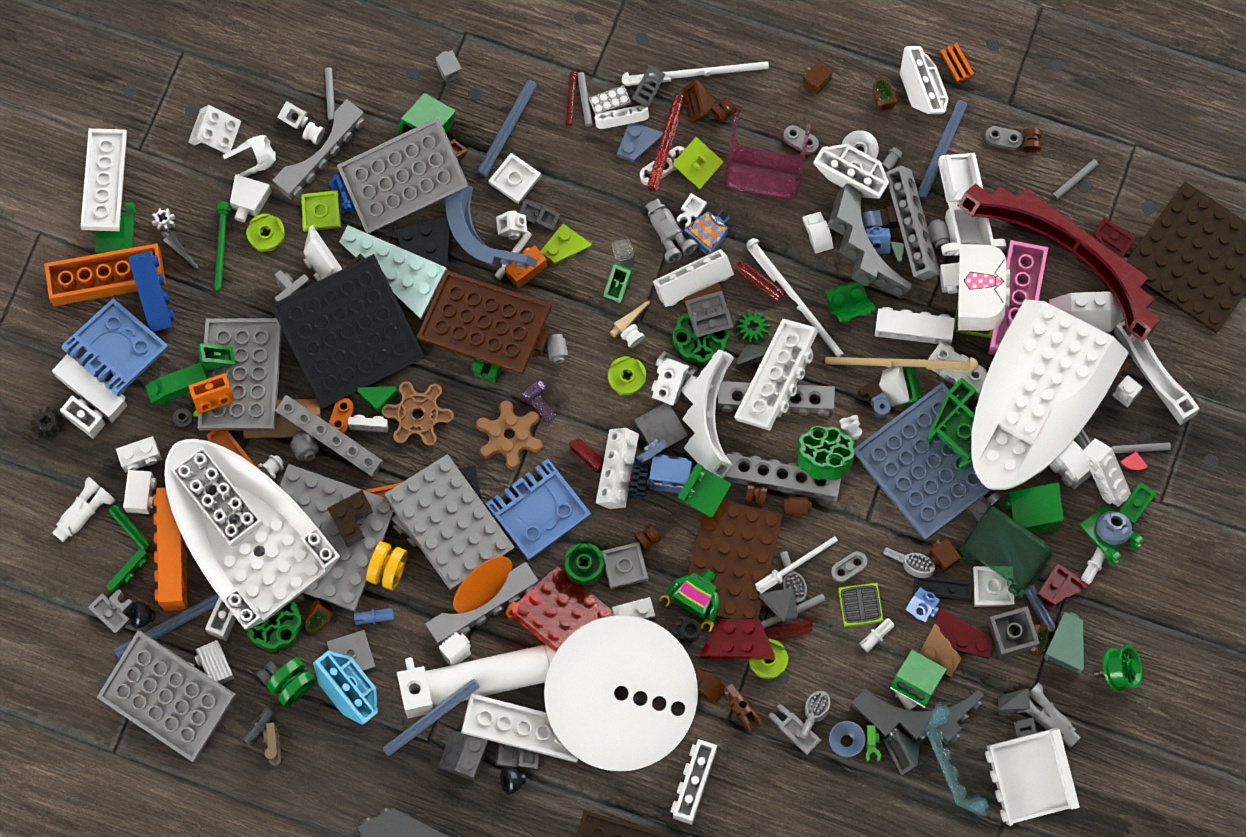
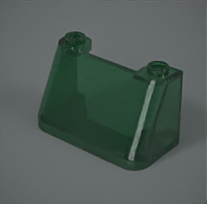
M990 506L961 545L958 553L967 562L978 559L1007 580L1008 591L1011 594L1022 598L1049 566L1053 550L1047 543L1003 512Z

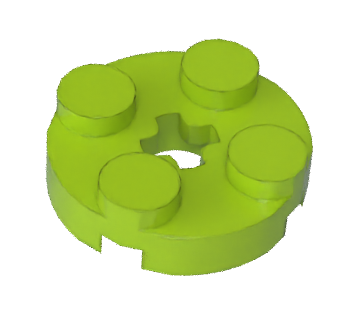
M264 213L255 216L250 221L246 234L252 247L256 248L259 252H267L283 244L285 229L278 217ZM263 229H266L267 231L271 230L268 236L261 235L263 233Z
M628 356L620 357L611 364L608 371V381L611 388L619 395H632L644 387L646 370L639 360ZM624 372L632 374L630 380L622 378L624 376Z
M768 639L776 659L773 662H769V664H766L764 659H749V666L754 674L760 678L776 679L787 668L788 654L785 647L779 641Z

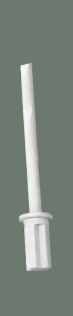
M836 536L780 572L775 569L772 570L771 574L755 583L757 591L762 594L777 583L781 584L784 575L838 541Z

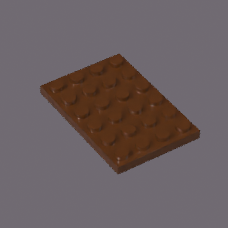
M446 270L417 335V339L523 375L552 305Z
M722 500L712 518L703 513L688 575L696 573L702 576L706 569L715 573L716 577L712 584L717 587L716 592L719 595L717 618H759L763 600L759 597L760 592L757 591L755 583L769 575L782 522V513Z

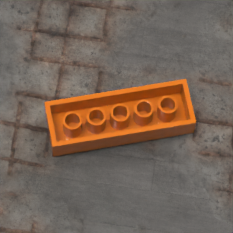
M158 243L44 263L49 300L53 306L137 292V286L129 263V256L151 250L153 256L157 255L159 261L157 271L158 274L162 273L165 282L162 287H165L166 281L162 254Z
M156 488V494L153 495V503L157 508V513H154V525H157V532H154V543L157 544V551H154V561L158 565V570L154 572L155 582H158V589H155V601H158V605L162 607L164 612L182 611L188 609L187 545L172 513L166 488Z

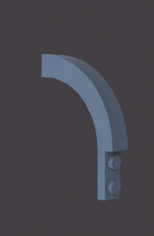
M469 185L468 188L445 198L449 227L457 242L467 253L497 268H502V264L511 266L512 263L525 269L528 266H536L537 259L529 255L489 248L479 238L474 229L470 213L473 187Z

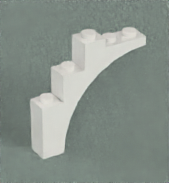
M718 349L698 377L691 375L682 387V393L693 403L682 420L695 432L688 440L684 449L698 464L704 466L706 470L723 478L733 464L727 458L719 443L716 431L715 409L720 384L734 357Z

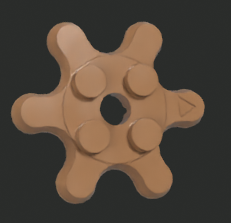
M402 382L399 386L402 401L397 405H385L382 408V414L385 418H395L399 422V428L393 435L397 443H404L410 435L419 434L423 443L431 446L437 440L433 431L434 425L439 422H451L454 414L450 409H441L436 404L437 398L442 393L440 385L432 384L426 392L417 393L410 382ZM421 410L424 415L416 419L413 417V412Z
M505 400L499 405L500 416L498 419L489 420L482 417L476 421V428L479 431L485 432L489 437L487 444L480 448L479 454L483 459H489L498 453L502 454L506 458L508 469L515 470L520 466L519 455L522 451L530 450L533 453H539L543 449V442L540 439L534 438L530 433L531 428L540 421V416L537 412L530 411L525 416L518 417L513 412V404ZM506 430H512L515 432V436L507 439L504 433Z

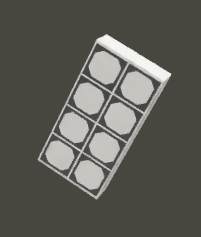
M624 85L589 98L595 116L599 113L612 111L631 104Z

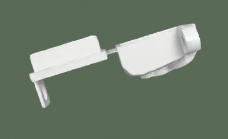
M975 153L940 156L938 165L946 201L949 206L945 222L951 242L941 246L942 255L960 256V244L993 245L1001 251L1007 248L1005 239H993L989 218L972 217L957 206L964 193L975 183L983 188Z

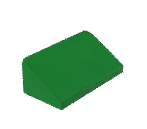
M902 367L910 399L909 402L900 404L902 407L913 405L922 398L915 367Z

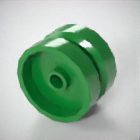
M298 657L281 667L266 684V687L272 694H279L278 701L284 707H288L298 701L317 681V677L311 671H304L305 664Z

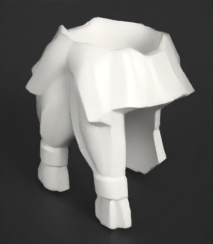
M265 135L250 138L236 149L231 150L230 153L223 155V158L226 159L252 147L257 159V165L238 174L243 177H247L257 171L266 170L276 160L275 152L270 146L271 141Z

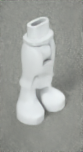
M88 477L85 480L83 491L61 516L56 524L57 528L52 533L64 543L69 536L72 537L84 526L87 520L96 513L95 510L103 503L111 505L116 499ZM96 493V495L94 496V498H93V499L90 501V503L88 504L86 501H87L93 494Z

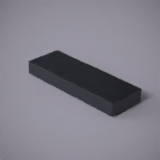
M914 576L912 595L921 587L925 591L933 593L936 598L972 601L973 581L932 576L929 578H918Z

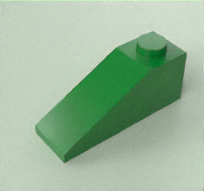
M200 362L162 376L145 387L150 402L164 406L189 392V385L209 378Z

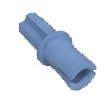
M392 608L371 609V611L354 613L356 625L376 624L379 621L394 619Z

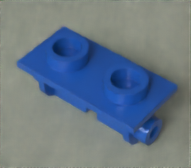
M339 173L333 175L334 179L330 180L329 184L332 191L338 190L340 192V214L356 210L342 176Z

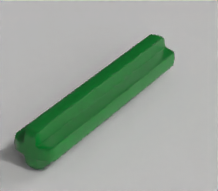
M116 504L109 508V513L140 548L145 551L151 548L150 542Z

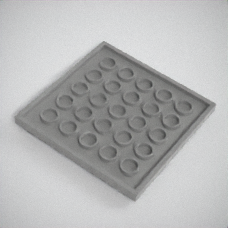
M288 464L279 487L307 514L340 555V558L329 572L302 593L355 612L367 583L366 575L370 560L378 543L384 541L395 512L384 497L363 490L373 513L357 521L365 538L347 547L327 508L361 491V489ZM258 547L255 550V556L261 557L265 553L263 547Z

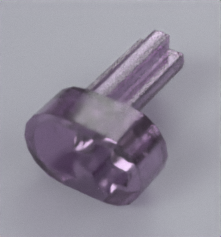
M539 379L526 389L521 396L527 403L531 402L549 423L557 415L541 398L540 394L548 386L542 379Z

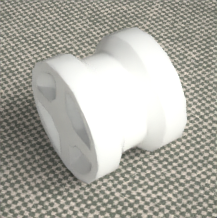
M309 122L304 130L303 139L312 140L314 144L318 145L323 138L325 128L317 127L315 123Z
M636 324L629 326L621 334V338L628 342L630 348L637 346L645 337L643 333L638 331Z

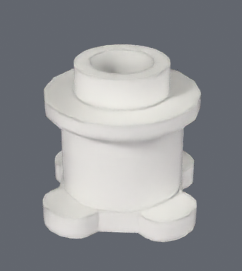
M853 415L840 419L839 422L841 429L844 430V434L850 436L852 440H857L862 434V430L859 428L858 416Z
M270 455L269 459L264 464L260 463L258 467L270 479L274 480L276 478L275 474L279 470L282 471L284 469V462L279 456Z

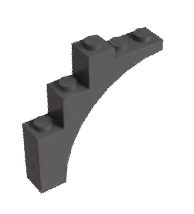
M846 184L836 195L827 227L844 235L839 252L855 261L851 278L866 287L873 283L901 299L911 289L912 283L899 276L878 255L864 229L861 217L862 192Z
M865 688L851 702V707L869 725H875V731H879V735L884 739L888 736L892 737L896 731H899L897 728L899 726L915 742L919 739L923 741L930 734V729L944 744L948 745L950 742L954 744L962 736L960 734L962 727L958 723L963 724L969 718L968 713L972 709L976 711L983 704L984 694L978 689L970 697L954 706L936 711L920 712L892 706L878 699Z

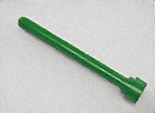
M228 202L216 203V212H218L219 216L214 289L216 291L222 289L227 216L231 213V205Z

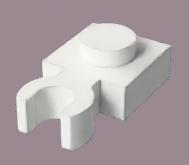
M691 193L681 207V211L684 213L677 217V223L679 224L683 219L687 220L686 228L691 224L692 218H699L707 206V202Z

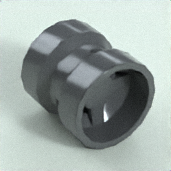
M269 661L265 664V668L257 671L255 675L266 686L271 678L270 674L273 676L279 669Z

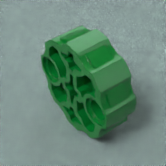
M683 314L677 320V325L673 332V346L681 360L695 364L698 367H706L718 349L725 352L729 343V329L702 336L703 345H701L699 337L696 338L689 315ZM718 333H722L725 337L723 339H717L715 335ZM683 336L687 340L685 342H679L677 338Z
M833 426L812 427L810 431L802 434L799 439L797 463L801 470L806 471L810 477L815 479H840L844 473L849 472L852 468L855 454L853 449L854 442L850 436L845 435L839 428Z
M293 600L286 605V607L292 609L293 613L285 611L283 607L261 626L256 625L246 629L250 641L257 648L267 650L269 653H279L281 650L291 648L297 643L298 636L303 630V619L297 604ZM271 620L276 621L277 624H276V625L271 624L270 621H271ZM255 632L262 635L264 640L256 638ZM285 633L292 634L289 640H283L282 636Z

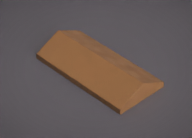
M294 399L321 418V406L317 399ZM277 400V407L282 400ZM276 412L275 430H243L244 439L292 438L296 434L305 431Z

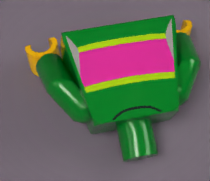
M706 569L702 576L692 573L690 576L680 577L673 581L666 591L667 594L661 596L659 601L662 602L666 597L668 603L665 607L670 606L673 602L704 620L701 624V629H703L704 624H709L710 632L714 627L713 621L719 610L717 587L712 584L716 575Z

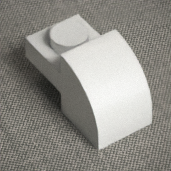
M821 212L804 216L803 223L809 234V240L815 254L833 249L831 233Z

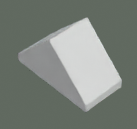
M894 366L883 370L879 386L890 402V405L894 407L909 402L910 399L902 367Z

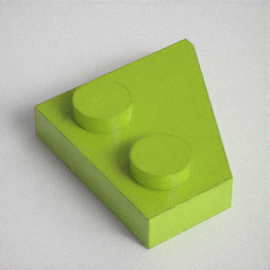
M563 223L540 252L546 259L556 265L563 262L566 258L576 256L577 253L585 249H591L592 244Z

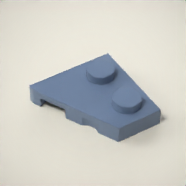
M657 439L653 440L644 447L645 451L635 456L634 462H645L661 452L667 446V443L664 439L659 442Z

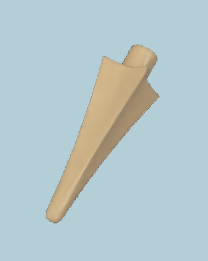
M647 300L637 309L614 322V327L610 334L614 338L618 334L621 335L650 304V301Z

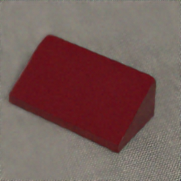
M578 438L569 442L570 450L596 473L602 470L604 460L584 441Z

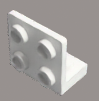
M207 105L200 109L188 143L195 146L202 142L225 154L230 153L241 120Z

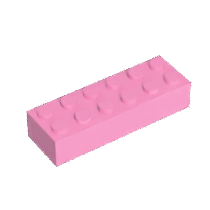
M1010 240L1006 257V270H1010L1009 306H1005L1003 322L992 331L988 354H996L1002 339L1024 300L1039 301L1048 247Z

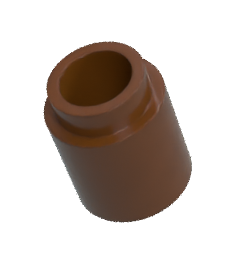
M789 496V498H784V514H789V516H808V512H812V501L808 500V496Z

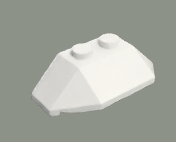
M906 46L903 52L900 76L911 106L927 114H944L948 103V96L936 65L923 52L924 50L921 46Z
M848 144L822 147L813 162L829 181L842 188L846 184L862 192V198L880 199L889 184L881 161Z
M313 225L310 226L303 251L305 255L303 261L308 269L312 268L314 270V277L318 282L342 270V268Z
M1111 292L1069 293L1049 300V304L1105 333H1110L1116 328V325L1124 320L1123 313Z

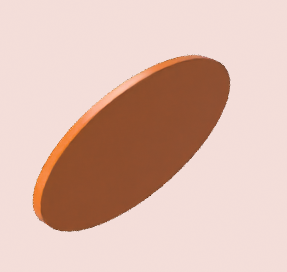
M497 556L476 567L464 579L454 596L453 607L458 613L473 611L492 600L503 587L509 572L512 571L511 560L505 556Z

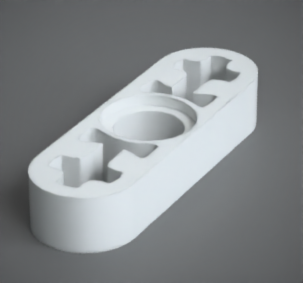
M638 105L599 113L594 118L596 127L605 129L644 121L649 118L648 107L645 105Z
M677 146L642 168L640 171V181L644 185H653L676 170L671 160L674 159L675 161L676 153L681 154L685 148ZM661 162H667L669 168L661 170L658 165ZM645 173H653L652 179L645 178Z

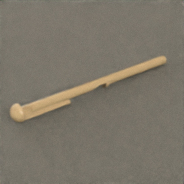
M970 357V361L825 358V364L886 366L891 368L892 366L926 367L929 370H964L974 372L978 367V362L973 357Z

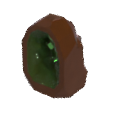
M878 78L873 84L878 111L890 110L897 105L893 87L885 78Z
M316 599L312 603L303 621L305 631L317 633L326 626L334 614L332 607L321 599Z
M1033 623L1040 644L1028 650L1032 655L1039 656L1044 654L1048 647L1049 630L1047 624Z

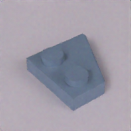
M637 123L628 124L618 149L617 157L635 163L644 152L652 148L656 141L663 138L664 132Z

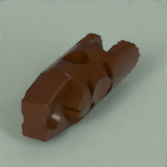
M732 684L725 687L726 701L748 732L753 731V727L747 719L749 716L757 726H761L763 724L762 720L741 691L738 692Z

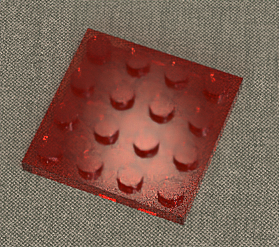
M558 566L518 601L508 613L555 652L572 633L582 626L600 618L616 616L609 607L582 585L571 581L566 572Z

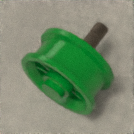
M1124 645L1119 650L1117 648H1109L1103 656V668L1094 669L1093 674L1095 677L1105 676L1107 683L1114 691H1122L1125 687L1134 689L1139 687L1142 682L1143 669L1141 659L1135 648L1131 645Z

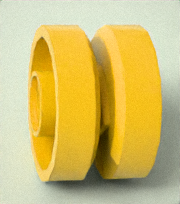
M380 541L370 560L366 581L377 585L382 580L383 588L393 591L403 573L408 551L400 547H396L392 551L391 544Z

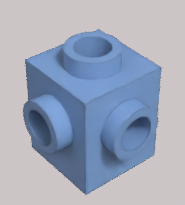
M872 227L871 229H866L867 236L878 255L890 254L891 236L889 228Z
M920 587L905 610L913 614L918 620L926 622L929 617L934 618L939 608L936 606L940 600L933 593L927 592Z

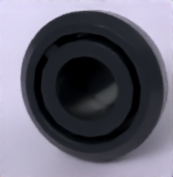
M136 601L133 604L131 624L135 629L142 628L149 622L154 621L155 611L151 610L148 605L140 601Z
M504 767L500 774L503 791L507 795L517 792L521 785L526 783L525 774L523 772L520 773L515 768Z

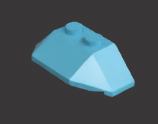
M328 650L313 662L318 684L344 716L363 725L378 713L376 687L352 657Z

